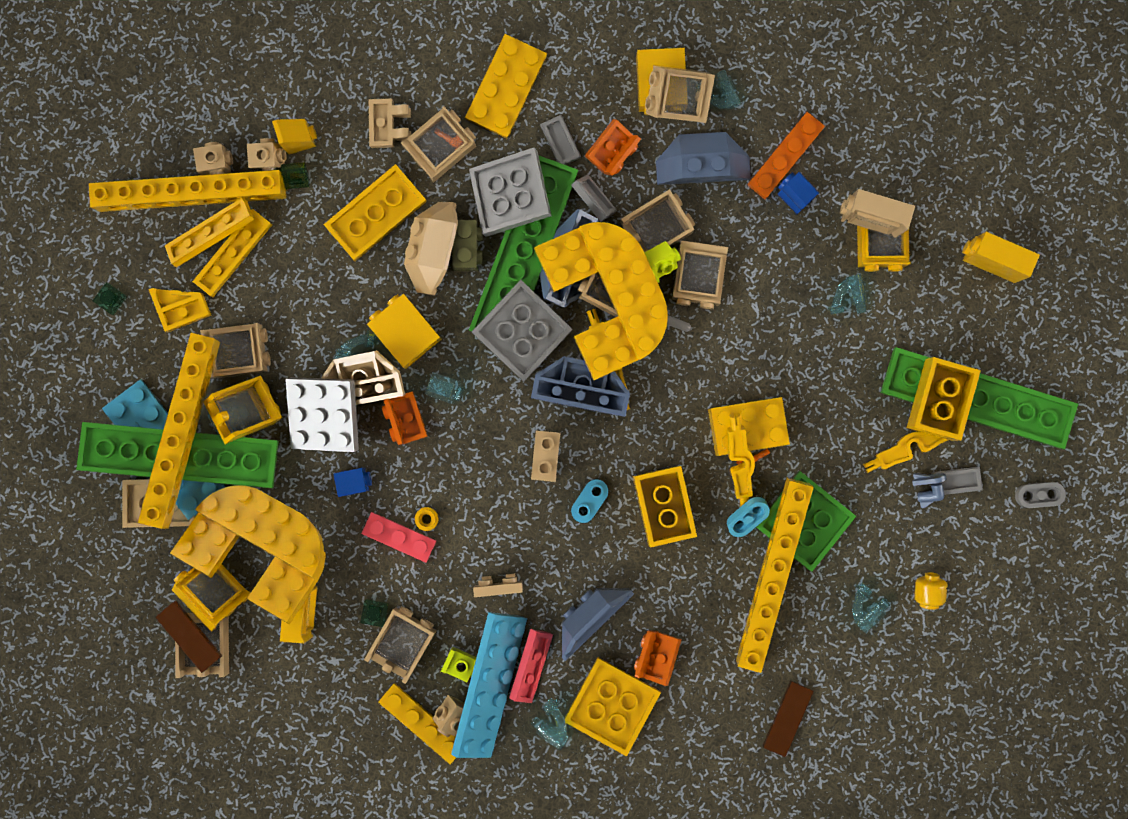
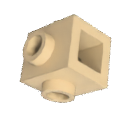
M264 138L260 139V143L247 144L248 168L262 169V171L285 168L286 151L279 143H275V139Z
M209 142L205 144V147L193 148L196 170L200 175L231 173L230 165H233L231 151L222 144H219V142Z
M447 695L442 705L437 708L432 719L437 724V730L446 737L450 735L456 737L464 702L450 695Z

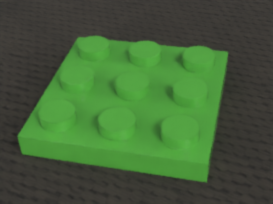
M798 471L793 479L810 483L814 488L794 559L812 572L855 519L856 515L805 474ZM782 493L770 506L769 516L756 527L769 539Z

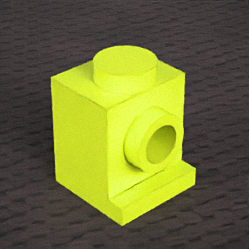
M666 241L644 252L658 283L660 282V277L670 274L673 270L677 269V262L681 260L675 247L671 248Z
M452 647L441 672L468 682L469 678L472 677L477 657ZM464 663L466 669L460 671L457 668V664Z

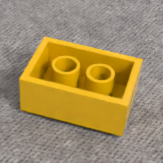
M936 357L925 359L907 428L951 441H961L981 370Z
M782 397L708 409L715 456L728 454L727 428L731 427L729 415L732 413L734 417L735 413L740 414V423L746 430L747 446L751 451L790 445Z
M681 466L633 476L649 547L697 537Z

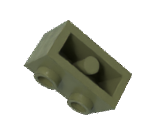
M458 220L453 243L454 271H478V265L483 264L482 250H478L479 241H483V234L477 220Z

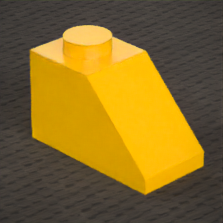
M280 119L272 121L278 142L289 155L316 147L314 139H317L315 128L313 125L309 126L305 119Z

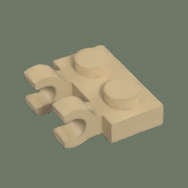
M392 98L369 99V146L371 148L395 147L394 140L404 141L411 136L409 128L394 129V117L411 118V108H409V105H394Z
M515 573L506 574V578L502 579V583H493L492 576H484L482 580L478 581L479 585L473 587L474 597L522 593L523 581H517Z

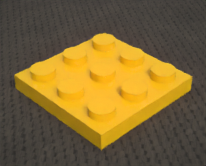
M597 657L566 714L564 722L627 756L661 691Z

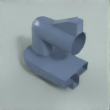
M944 473L929 475L913 474V486L931 484L932 491L918 492V501L921 508L927 507L934 501L944 499L945 494L942 483H940L946 480Z

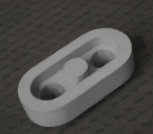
M1056 482L1024 484L1018 487L1015 492L1016 502L1024 508L1058 506L1063 503L1066 497L1064 487ZM1049 490L1054 491V496L1051 499L1047 495ZM1025 492L1030 493L1031 497L1029 500L1024 499Z

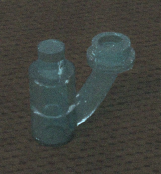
M725 70L718 72L719 82H717V87L722 98L712 94L710 103L726 110L739 107L742 103L732 77H728ZM701 83L694 86V93L700 91Z
M862 274L845 278L838 286L832 306L828 307V311H830L831 315L845 312L844 307L846 305L841 304L848 291L851 305L856 306L857 314L867 312L865 303L868 302Z
M367 330L366 335L346 341L336 350L334 359L362 354L352 352L351 349L361 344H364L365 348L373 347L375 333Z
M864 583L855 586L858 591L853 604V618L855 620L854 623L867 634L886 615L885 610L890 606V603L883 598L878 604L873 602L863 612L864 598L869 599L872 591Z
M551 698L547 701L543 710L547 716L553 715L557 727L548 720L542 721L538 717L533 719L531 725L537 729L536 733L556 749L561 750L567 743L569 736L567 735L565 720L558 708L559 701Z

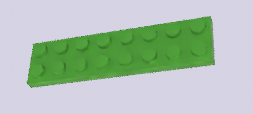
M539 156L552 216L505 231L470 325V332L519 280H522L533 292L535 291L542 265L534 247L554 238L573 188L571 185L576 180L578 169Z
M895 347L880 393L913 403L925 359L930 357ZM980 373L967 420L1052 447L1065 449L1078 403Z
M82 422L76 470L150 477L163 430ZM195 433L182 480L273 488L279 441L241 437L228 444H224L220 435Z

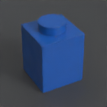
M365 468L333 474L338 497L369 491V486H372L370 472H366Z

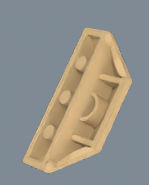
M437 202L414 218L408 247L405 251L404 265L417 293L435 295L437 287L441 284L447 272L458 226L456 203Z
M377 350L334 359L322 376V378L354 379L356 405L405 395L400 371Z

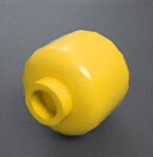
M925 573V576L919 577L915 581V601L924 609H939V606L946 602L947 582L941 579L937 573Z

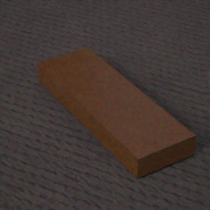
M177 601L171 603L155 617L201 673L222 657L221 653Z
M790 680L763 743V748L786 757L814 692L813 690Z

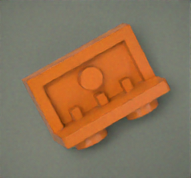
M613 119L586 153L585 157L601 172L612 176L621 171L624 166L623 162L637 150L641 138L630 133L617 119Z
M413 391L406 393L404 396L384 399L385 405L382 406V411L385 419H390L392 428L389 429L393 442L397 441L398 445H404L428 437Z
M648 630L641 641V655L637 658L634 665V670H636L635 677L645 678L668 686L682 639L655 630Z

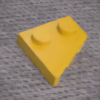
M156 288L149 289L163 329L167 333L212 316L203 293L160 290Z

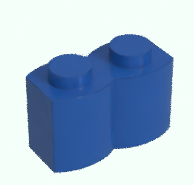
M792 172L778 186L781 190L778 195L796 215L819 194L817 189L801 172H798L796 175Z

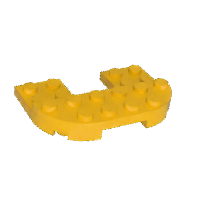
M588 223L534 247L553 292L599 272L618 314V317L574 336L593 380L646 357L658 346L667 327L668 311L666 301L641 245L628 231L610 223Z
M237 485L215 491L196 507L195 510L198 514L170 554L210 578L213 577L239 537L275 556L247 599L290 625L323 572L326 553L324 552L321 534L303 514L256 488Z

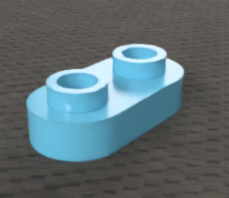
M598 479L591 480L580 493L571 509L572 516L576 521L586 523L595 516L608 496V487L603 481ZM594 487H599L601 489V494L598 496H594L592 494V489ZM582 506L588 509V513L584 516L579 514V508Z
M761 497L751 498L727 519V527L730 534L735 537H743L763 522L770 513L767 501Z

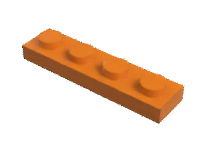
M806 112L747 185L766 200L825 126Z

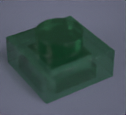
M305 162L281 164V173L286 189L309 187L310 182Z
M106 282L92 301L111 315H114L128 296Z
M365 599L360 623L383 627L389 603Z

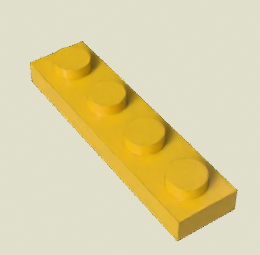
M243 197L166 244L165 248L171 264L175 267L182 265L253 221L254 217L248 202Z
M251 209L254 220L233 232L192 281L209 296L214 297L272 226L269 221L254 209Z
M394 683L378 703L445 761L451 764L456 759L455 756L451 755L456 737L452 735L446 737L437 730V724L432 719L434 716Z

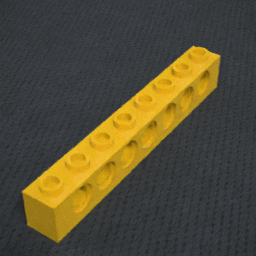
M280 170L89 183L90 207L99 212L234 203L242 197L247 202L286 199L285 175Z
M190 333L138 519L140 524L160 529H169L204 404L203 401L205 400L220 342L215 338Z
M786 478L736 658L738 667L762 673L814 488L810 483Z

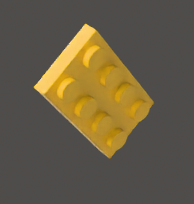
M504 34L465 119L508 139L547 57V53Z
M395 164L323 225L356 262L425 204L427 200Z

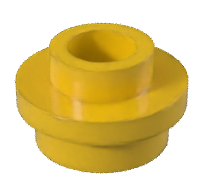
M430 507L421 508L415 515V524L423 531L434 529L439 521L437 512ZM426 514L431 517V522L428 524L422 520Z

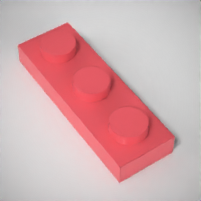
M374 512L370 513L361 533L427 563L436 543V540Z
M530 629L509 697L513 701L533 702L553 634Z

